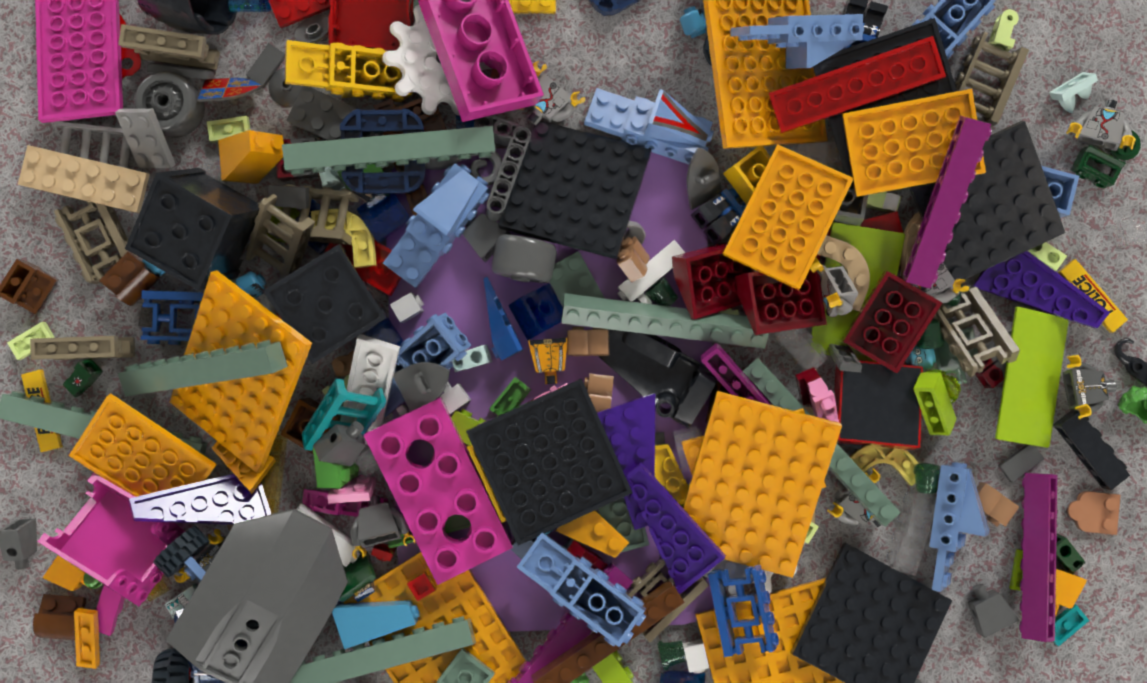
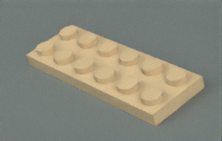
M27 145L18 185L140 213L150 174Z

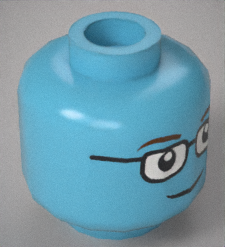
M927 343L916 344L906 359V365L921 366L923 370L931 369L933 363H936L934 347H930Z

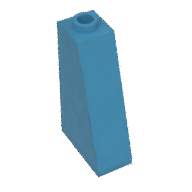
M412 600L337 604L332 611L344 649L415 625L418 617H420L418 607L413 605Z

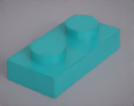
M1076 604L1071 609L1066 608L1055 618V641L1053 643L1057 646L1064 643L1090 621Z

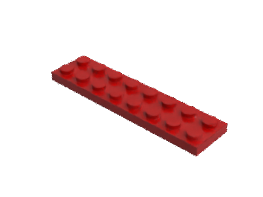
M931 36L770 92L768 95L780 132L784 133L945 78L946 74L934 37Z

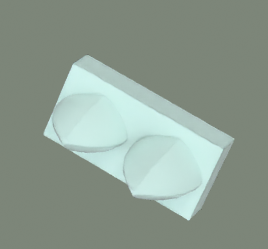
M1082 72L1050 91L1049 94L1052 100L1059 101L1064 110L1073 113L1076 100L1075 94L1088 100L1091 95L1092 84L1098 81L1097 76L1094 73Z

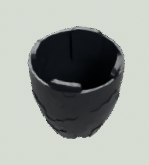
M137 0L139 7L146 15L176 30L194 34L219 35L224 33L234 23L237 11L230 10L229 0Z

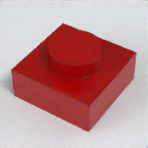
M377 544L373 547L371 555L380 561H391L397 547L389 549V544Z
M426 571L407 583L417 601L436 590Z

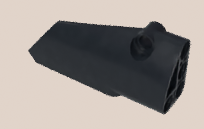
M606 329L609 330L610 355L599 356V358L643 397L655 393V407L659 416L664 418L670 417L681 425L690 428L713 390L717 378L704 364L683 354L680 348L657 335ZM668 403L671 407L666 409L661 404Z

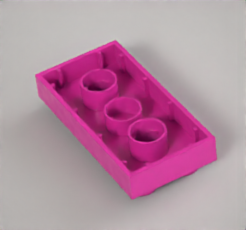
M418 0L462 122L533 106L544 96L509 0H471L470 2L461 0ZM484 62L488 67L497 69L499 79L485 76L479 67V63Z
M441 396L364 434L369 448L437 585L513 548V542L504 524L500 521L484 483ZM420 439L427 441L433 446L435 452L433 453L431 463L418 465L410 460L408 453L412 445L411 442ZM452 515L466 517L471 523L467 536L460 539L450 537L444 530L448 517Z

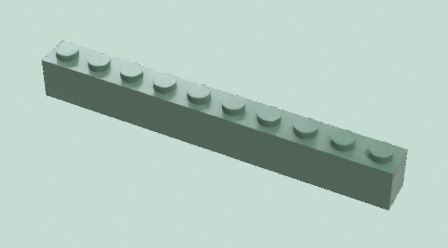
M493 126L282 144L285 170L291 172V175H302L305 170H312V173H323L327 168H333L334 171H345L346 167L354 166L355 169H366L367 165L375 164V167H387L388 163L396 162L397 166L408 165L409 161L417 160V164L429 163V159L437 158L438 162L450 161V157L467 160L471 159V155H479V158L491 157L492 153H495Z
M566 293L564 295L561 322L563 324L764 349L769 333L755 335L747 316L717 312L701 318L691 319L686 308Z
M265 340L257 343V346L254 343H249L241 346L240 349L237 345L225 349L226 351L220 348L211 351L210 354L208 351L195 354V357L192 353L180 358L179 356L172 357L166 361L165 359H160L152 363L151 361L139 365L136 363L126 366L125 371L117 374L126 397L272 374L288 367L281 343H271L270 340Z
M756 358L743 370L744 374L773 406L792 411L803 408L805 414L810 415L759 358ZM836 443L828 469L880 525L886 527L901 512Z
M19 391L2 394L0 401V419L79 439L97 412H85L84 408L79 406L65 407V403L59 401L47 403L44 402L45 398L39 396L28 398L25 397V393ZM170 431L171 434L205 456L208 443L203 442V438L198 436L187 438L183 437L181 432Z
M464 616L452 619L453 623L447 625L444 624V621L432 624V629L429 630L421 627L412 630L413 634L405 636L404 632L392 635L393 639L389 641L381 638L372 641L373 645L365 647L364 643L352 646L353 650L345 652V649L332 652L333 656L325 658V654L312 657V662L305 663V660L302 662L290 683H336L474 645L476 640L471 619H465Z

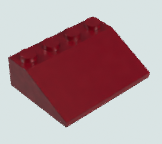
M728 242L672 256L674 278L691 319L701 318L742 305L738 297L735 276L755 272V270L723 255Z
M809 269L800 290L759 271L735 276L738 297L755 335L827 325L820 275L817 271L812 273Z
M884 271L841 341L893 372L898 373L942 305V302L889 271Z

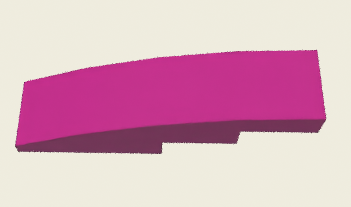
M304 489L302 503L316 512L357 517L361 508L369 507L368 501L328 504L327 496L329 491ZM380 498L381 503L388 501L387 498Z
M105 585L103 586L96 610H98L99 632L111 636L115 630L117 617L123 609L125 598Z

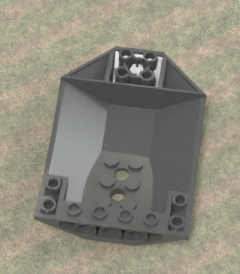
M296 509L234 523L208 570L167 636L166 641L200 671L226 683H290L348 583L332 528ZM249 620H256L259 623V627L257 629H250L247 626V622ZM243 639L248 645L241 647L237 645L236 641Z

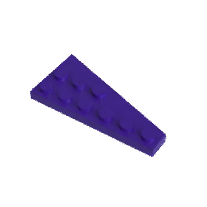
M1028 251L984 270L971 286L1094 329L1098 328L1110 313Z
M655 393L597 412L624 475L626 476L639 463H642L655 477ZM632 493L623 497L633 529L637 530L648 526Z

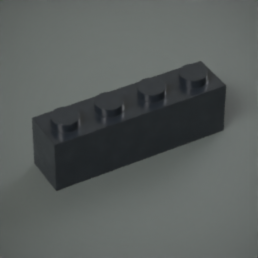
M1071 410L1055 422L1053 426L1103 489L1113 490L1130 476L1126 470L1127 466L1123 461L1117 459L1114 455V449L1103 441L1100 431L1092 427L1089 423V417L1079 419L1080 412Z

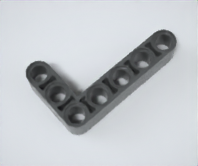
M491 115L475 119L474 127H481L479 124L493 126L494 143L507 147L486 207L488 219L499 221L505 212L529 146L531 132L525 126ZM503 130V131H505L506 133H505V134H501V133H499L498 131ZM518 137H523V138H525V140L521 141V140H519V139H517V138H518ZM511 154H517L519 157L513 158ZM509 171L513 175L508 176L504 172ZM498 189H504V190H506L507 192H506V193H500V192H498L497 190H498ZM491 207H498L500 211H493Z

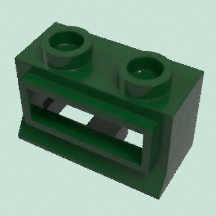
M1089 145L1080 150L1071 171L1075 172L1081 179L1094 181V185L1099 188H1107L1115 184L1126 163ZM1089 157L1098 164L1110 167L1111 172L1109 176L1086 165Z

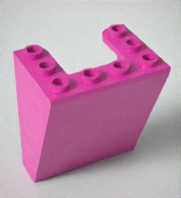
M93 473L87 482L94 486L93 492L87 491L85 493L90 497L86 504L64 531L57 528L54 532L58 535L55 537H50L44 533L37 542L139 607L163 576L162 571L153 563L154 559L185 531L173 522L134 521L129 498L135 496Z

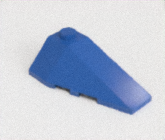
M485 277L483 279L491 337L494 345L491 349L496 359L500 357L501 361L524 349L489 278Z

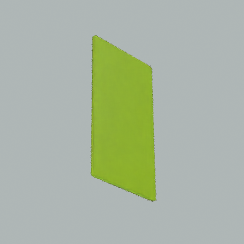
M836 222L832 223L830 237L854 246L863 255L868 265L870 282L864 304L884 271H889L897 276L905 234ZM826 257L824 266L833 268L840 267L842 264ZM852 309L846 315H837L836 317H829L826 314L827 325L812 327L808 351L810 353L830 355L828 352L830 344L849 346L841 340L859 311ZM849 346L858 360L876 362Z
M1015 307L1011 338L1020 349L1016 361L1007 362L995 439L1046 448L1050 447L1069 320L1035 310Z

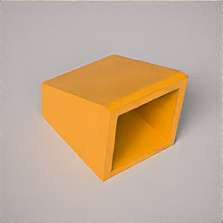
M247 130L218 140L222 181L258 184L283 158V135Z

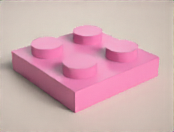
M361 475L353 478L340 489L331 488L327 496L328 504L370 501L376 486V477Z

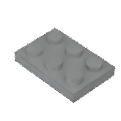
M119 109L115 112L138 168H172L176 165L154 109Z

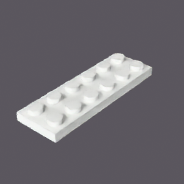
M360 334L356 341L347 392L373 396L377 388H382L384 397H386V405L377 415L375 422L369 427L368 431L383 424L400 346ZM346 400L343 407L363 410L367 404ZM341 415L340 421L353 423L358 418ZM363 436L365 444L368 445L365 437Z

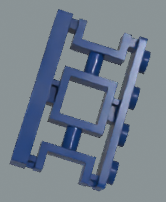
M142 290V299H144L142 307L153 308L152 328L142 327L143 336L141 335V340H147V344H160V340L168 341V345H181V341H189L192 329L177 328V309H195L196 320L200 305H194V301H202L204 292ZM152 300L179 301V304H170V314H160L161 304L152 303ZM160 322H169V332L178 333V337L151 336V332H160Z
M761 565L745 568L746 577L730 579L728 569H717L708 574L724 657L742 654L744 652L743 644L759 642L761 653L766 651L769 653L774 652L779 644L778 634L774 633L773 628L775 623L774 614L770 612L769 608L770 594L766 591L764 584L766 583V574L761 569ZM754 581L756 593L745 594L743 584H750ZM735 585L737 595L727 597L725 586ZM751 600L754 618L738 620L735 602ZM763 623L765 634L753 635L752 626ZM744 627L745 636L735 639L733 628Z

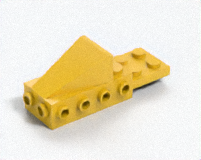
M292 40L286 41L285 84L325 88L326 91H331L332 94L341 95V98L369 95L373 99L382 100L384 97L392 98L395 102H403L404 99H407L413 93L411 92L406 96H399L396 93L395 85L402 79V72L399 68L387 66L383 62L382 57L386 51L382 48L370 49L360 45L348 46L343 43L322 45Z

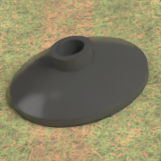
M315 15L304 20L295 30V39L299 42L317 43L329 34L328 16Z
M281 68L272 75L269 81V93L272 99L279 105L292 107L302 86L290 84L288 88H284L285 68Z

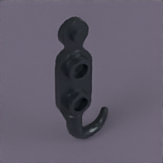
M1129 338L1120 339L1114 347L1115 356L1123 363L1131 376L1147 386V363L1140 358L1124 354L1122 352L1123 344H1134V341Z

